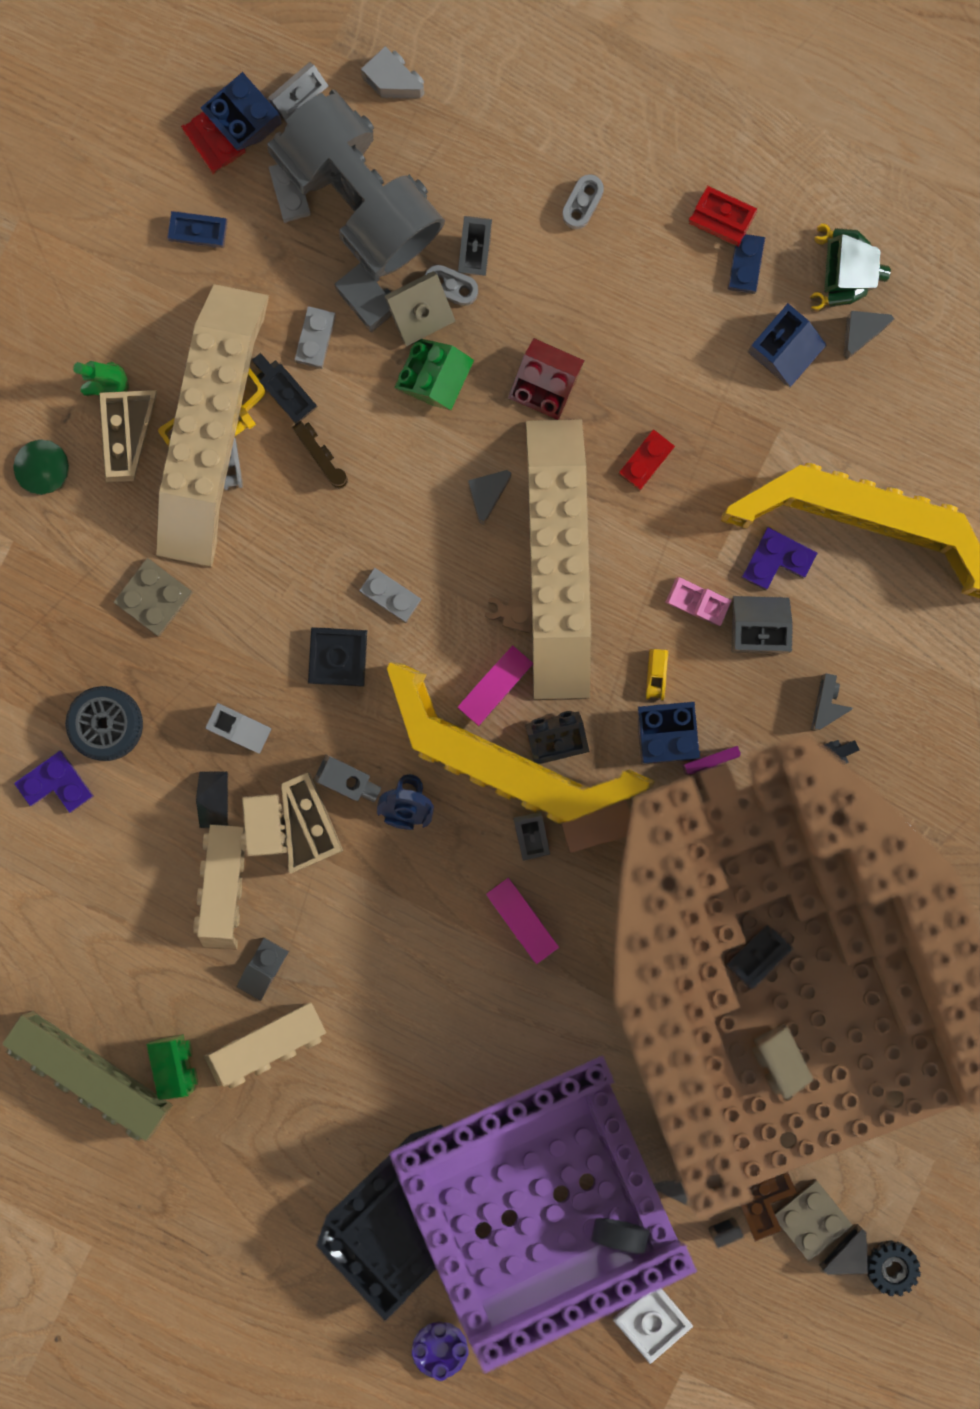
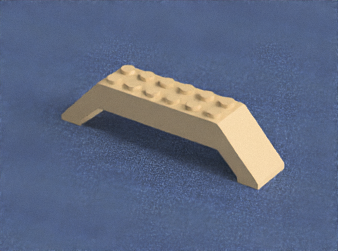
M214 284L195 323L159 491L156 554L159 557L209 567L213 565L218 541L219 509L253 347L261 325L264 323L269 299L268 295Z
M582 420L526 421L534 700L590 698L591 616L587 479Z

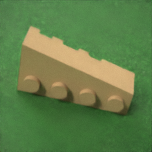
M210 825L209 833H204L203 850H207L206 861L202 860L200 865V877L204 878L203 888H198L197 905H201L200 916H195L194 933L198 934V938L205 948L237 950L238 940L235 939L233 931L234 928L239 926L240 921L239 905H236V903L242 896V877H239V875L244 870L245 850L243 851L241 846V833H245L244 827Z

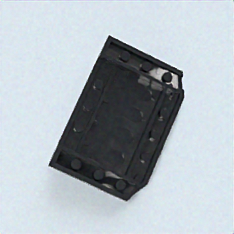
M441 1124L412 1133L393 1151L445 1127ZM389 1154L326 1215L315 1245L383 1321H386L402 1306L406 1299L436 1270ZM480 1222V1223L476 1226L475 1231H476L484 1222Z

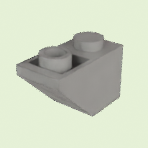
M386 46L361 68L362 78L381 98L421 99L425 95L424 80L414 70L410 72L404 66L405 61L395 50L391 53Z
M217 703L205 728L259 754L272 728Z

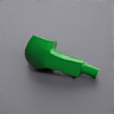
M89 361L86 364L77 362L73 366V371L82 375L83 380L87 381L80 388V392L85 396H100V393L127 392L129 390V381L124 369L114 362L106 364Z

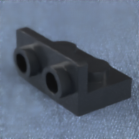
M565 711L557 717L548 719L537 718L532 720L531 723L525 724L533 761L537 764L590 752L580 712Z

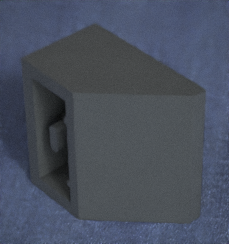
M733 596L732 652L788 654L792 652L793 622L790 598Z

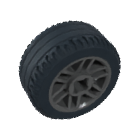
M108 686L93 687L82 692L71 703L66 715V733L71 744L82 755L94 760L112 761L124 757L135 748L142 734L143 717L139 706L127 693ZM102 719H108V727L106 729L102 728Z

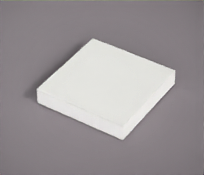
M662 1288L628 1304L612 1318L650 1364L693 1327V1324Z

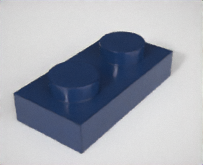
M171 211L168 240L224 248L227 218Z
M745 234L739 247L735 245L728 290L756 294L765 237Z

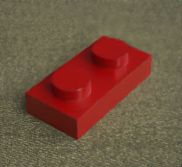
M653 429L618 474L641 491L673 451L675 445Z

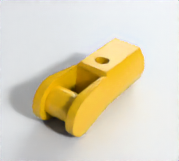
M649 649L646 700H649L650 697L660 698V701H664L668 650ZM652 678L662 679L661 687L651 686Z

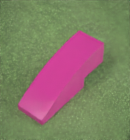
M512 645L457 708L479 727L531 668L533 662Z
M509 877L486 893L489 900L535 964H538L559 948Z

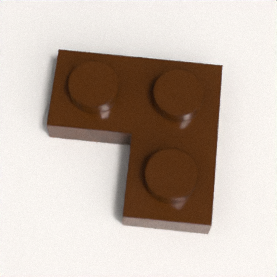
M788 1172L748 1187L753 1200L741 1204L740 1207L755 1242L782 1231L771 1204L797 1194Z

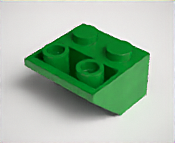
M420 339L412 346L394 388L432 406L452 410L474 359L453 345Z
M184 1034L147 1043L158 1100L189 1096L195 1090V1085H198L196 1069L191 1068L189 1057H192L190 1041L185 1040Z

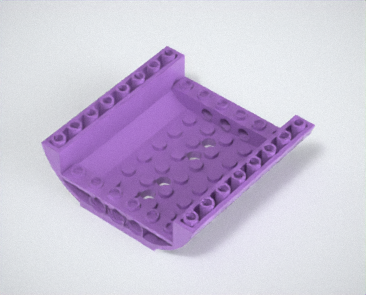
M603 1055L390 1153L408 1204L450 1302L484 1373L697 1272L686 1245L680 1242L674 1233L610 1084L615 1082ZM589 1173L593 1176L594 1183L591 1188L584 1190L579 1185V1179L583 1174ZM563 1185L568 1190V1196L564 1201L558 1202L553 1197V1191L557 1186ZM506 1210H514L517 1216L515 1223L510 1226L504 1225L501 1221V1216ZM598 1217L609 1218L647 1228L649 1235L645 1253L616 1250L592 1242L591 1238L595 1219ZM480 1222H487L491 1227L490 1234L485 1238H479L475 1234V1228Z

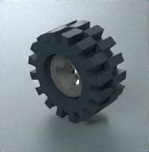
M888 1241L886 1244L883 1242L879 1243V1247L877 1249L873 1248L871 1250L872 1255L867 1257V1276L881 1293H887L894 1297V1294L903 1296L905 1291L910 1293L912 1291L911 1287L918 1284L917 1277L921 1276L919 1271L921 1266L917 1256L901 1242L897 1241V1243H894L893 1241ZM893 1261L899 1262L901 1265L900 1271H896L895 1276L888 1275L886 1267L891 1266Z

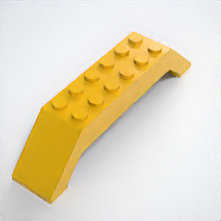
M805 463V466L799 465L728 506L720 520L747 529L755 519L784 505L944 553L963 586L961 593L980 599V543L966 515L957 512L958 508L953 505L941 504L940 507L930 504L931 500L923 496L915 495L914 498L903 496V491L887 487L886 490L877 488L876 483L865 479H860L859 482L848 479L849 475L843 472L832 471V474L821 471L822 467L819 465Z
M390 662L387 667L412 748L420 752L418 755L420 758L434 763V761L442 762L445 764V770L456 775H460V773L468 774L471 776V782L482 787L491 785L497 788L495 793L504 798L523 800L522 806L535 812L537 809H542L548 812L547 817L555 822L563 824V822L572 821L653 788L654 780L630 769L624 770L620 778L590 788L439 718L424 683L426 674L403 663Z

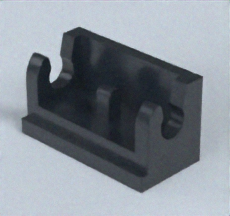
M766 924L726 966L748 988L753 990L794 948L775 929Z

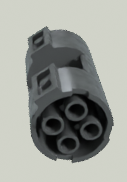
M332 89L329 92V96L320 93L304 103L286 120L288 124L283 134L277 132L274 138L267 143L270 156L303 195L309 191L319 190L331 183L353 209L354 213L346 225L339 230L340 239L375 281L381 276L397 271L415 258L434 240L445 224V219L427 199L426 194L428 191L419 179L415 181L409 174L408 176H400L383 186L384 181L375 169L372 171L368 169L364 164L366 160L363 154L369 148L371 142H373L374 126L365 115L361 117L356 110L353 111L336 90Z

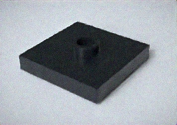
M311 627L308 684L365 687L368 631Z

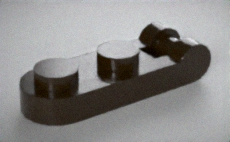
M299 421L292 426L298 438L331 484L337 489L345 488L348 483L346 473L342 469L333 466L331 460L334 459L333 455L325 444L322 447L318 445L314 439L318 434L311 424L307 422L304 425L302 421Z

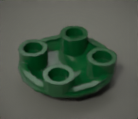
M40 439L27 443L19 450L15 456L13 470L15 479L23 489L33 494L44 495L63 488L68 476L69 463L67 455L60 446L52 441Z

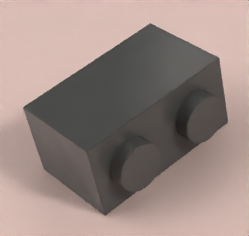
M359 263L334 285L339 295L372 333L392 316L384 297L391 292L388 288L383 291L377 283L379 278L375 281L363 265Z

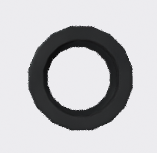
M598 1217L595 1219L591 1241L616 1250L645 1253L649 1230L632 1223Z

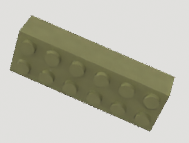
M34 1011L21 1015L2 1044L8 1048L6 1052L11 1057L19 1061L23 1058L32 1064L30 1067L32 1071L42 1077L48 1075L55 1080L54 1085L66 1093L72 1091L79 1096L78 1101L90 1109L93 1107L103 1112L102 1117L113 1125L121 1124L127 1129L126 1133L137 1141L141 1139L147 1141L156 1132L173 1106L166 1100H158L155 1092Z

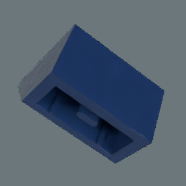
M243 72L200 107L203 113L237 151L261 142L282 124L279 112Z
M787 303L754 341L748 353L790 388L827 345L810 321Z
M695 701L638 707V737L641 764L700 758Z

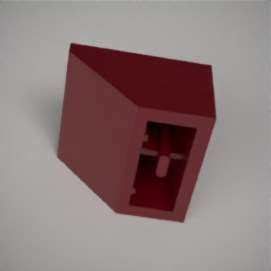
M533 338L524 354L508 398L559 420L585 360Z

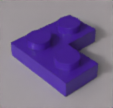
M768 527L741 578L767 590L780 566L804 579L818 553Z
M58 751L14 783L30 806L35 805L54 791L69 813H72L94 797L63 751Z

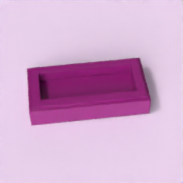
M735 746L684 764L682 767L685 775H690L738 758L741 753L739 747Z

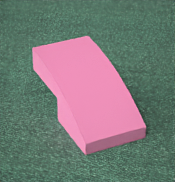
M676 577L665 603L702 620L721 626L732 600L709 589H703L680 577Z

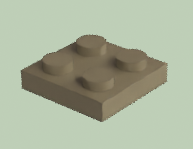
M147 558L115 599L114 603L160 637L193 592Z
M816 1179L774 1212L779 1225L808 1261L853 1226Z

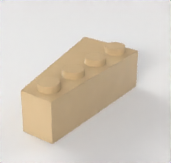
M307 1003L275 1019L272 1023L248 1033L247 1036L221 1047L222 1049L214 1053L210 1052L203 1057L217 1085L220 1087L229 1085L230 1089L244 1083L246 1081L244 1076L254 1071L257 1076L271 1068L270 1062L280 1058L281 1062H284L297 1055L295 1049L303 1045L309 1049L322 1042L320 1036L326 1034V1031L312 1003Z

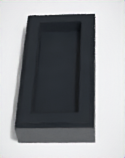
M733 1217L708 1228L717 1248L744 1238L740 1226Z

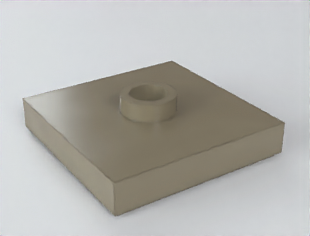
M435 271L384 296L402 341L406 346L455 322Z

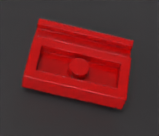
M203 112L192 118V121L186 125L183 124L181 126L183 132L212 174H215L218 169L224 168L246 153L245 148L237 151Z
M707 185L695 207L694 213L689 218V224L739 247L743 236H745L757 214V208Z

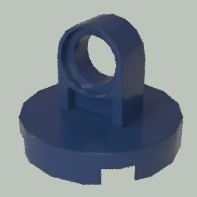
M406 774L400 778L395 790L384 792L379 797L377 814L378 816L380 814L385 817L384 822L388 825L400 829L414 830V825L422 824V828L432 822L434 805L430 799L422 794V781L413 774ZM406 783L411 784L415 787L416 792L405 790L402 788V785Z

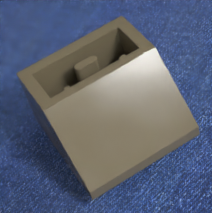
M782 1024L753 1039L756 1047L752 1048L753 1054L759 1065L761 1064L762 1068H767L769 1073L765 1075V1078L776 1095L780 1093L787 1100L813 1081L787 1026Z

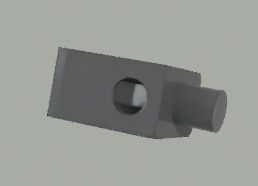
M326 754L313 779L356 801L361 796L371 802H375L381 790V787L368 781L370 775ZM349 777L356 779L353 787L346 785Z

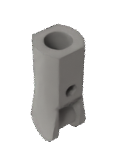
M234 438L228 469L236 468V475H226L225 490L232 486L243 488L236 438Z

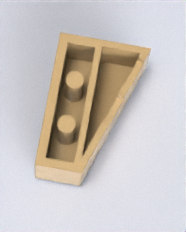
M157 390L100 393L106 482L134 481Z
M305 773L282 783L289 874L344 851L311 774Z
M278 795L243 798L245 833H241L242 850H247V856L288 852L284 813H279V811H282V806L279 804Z

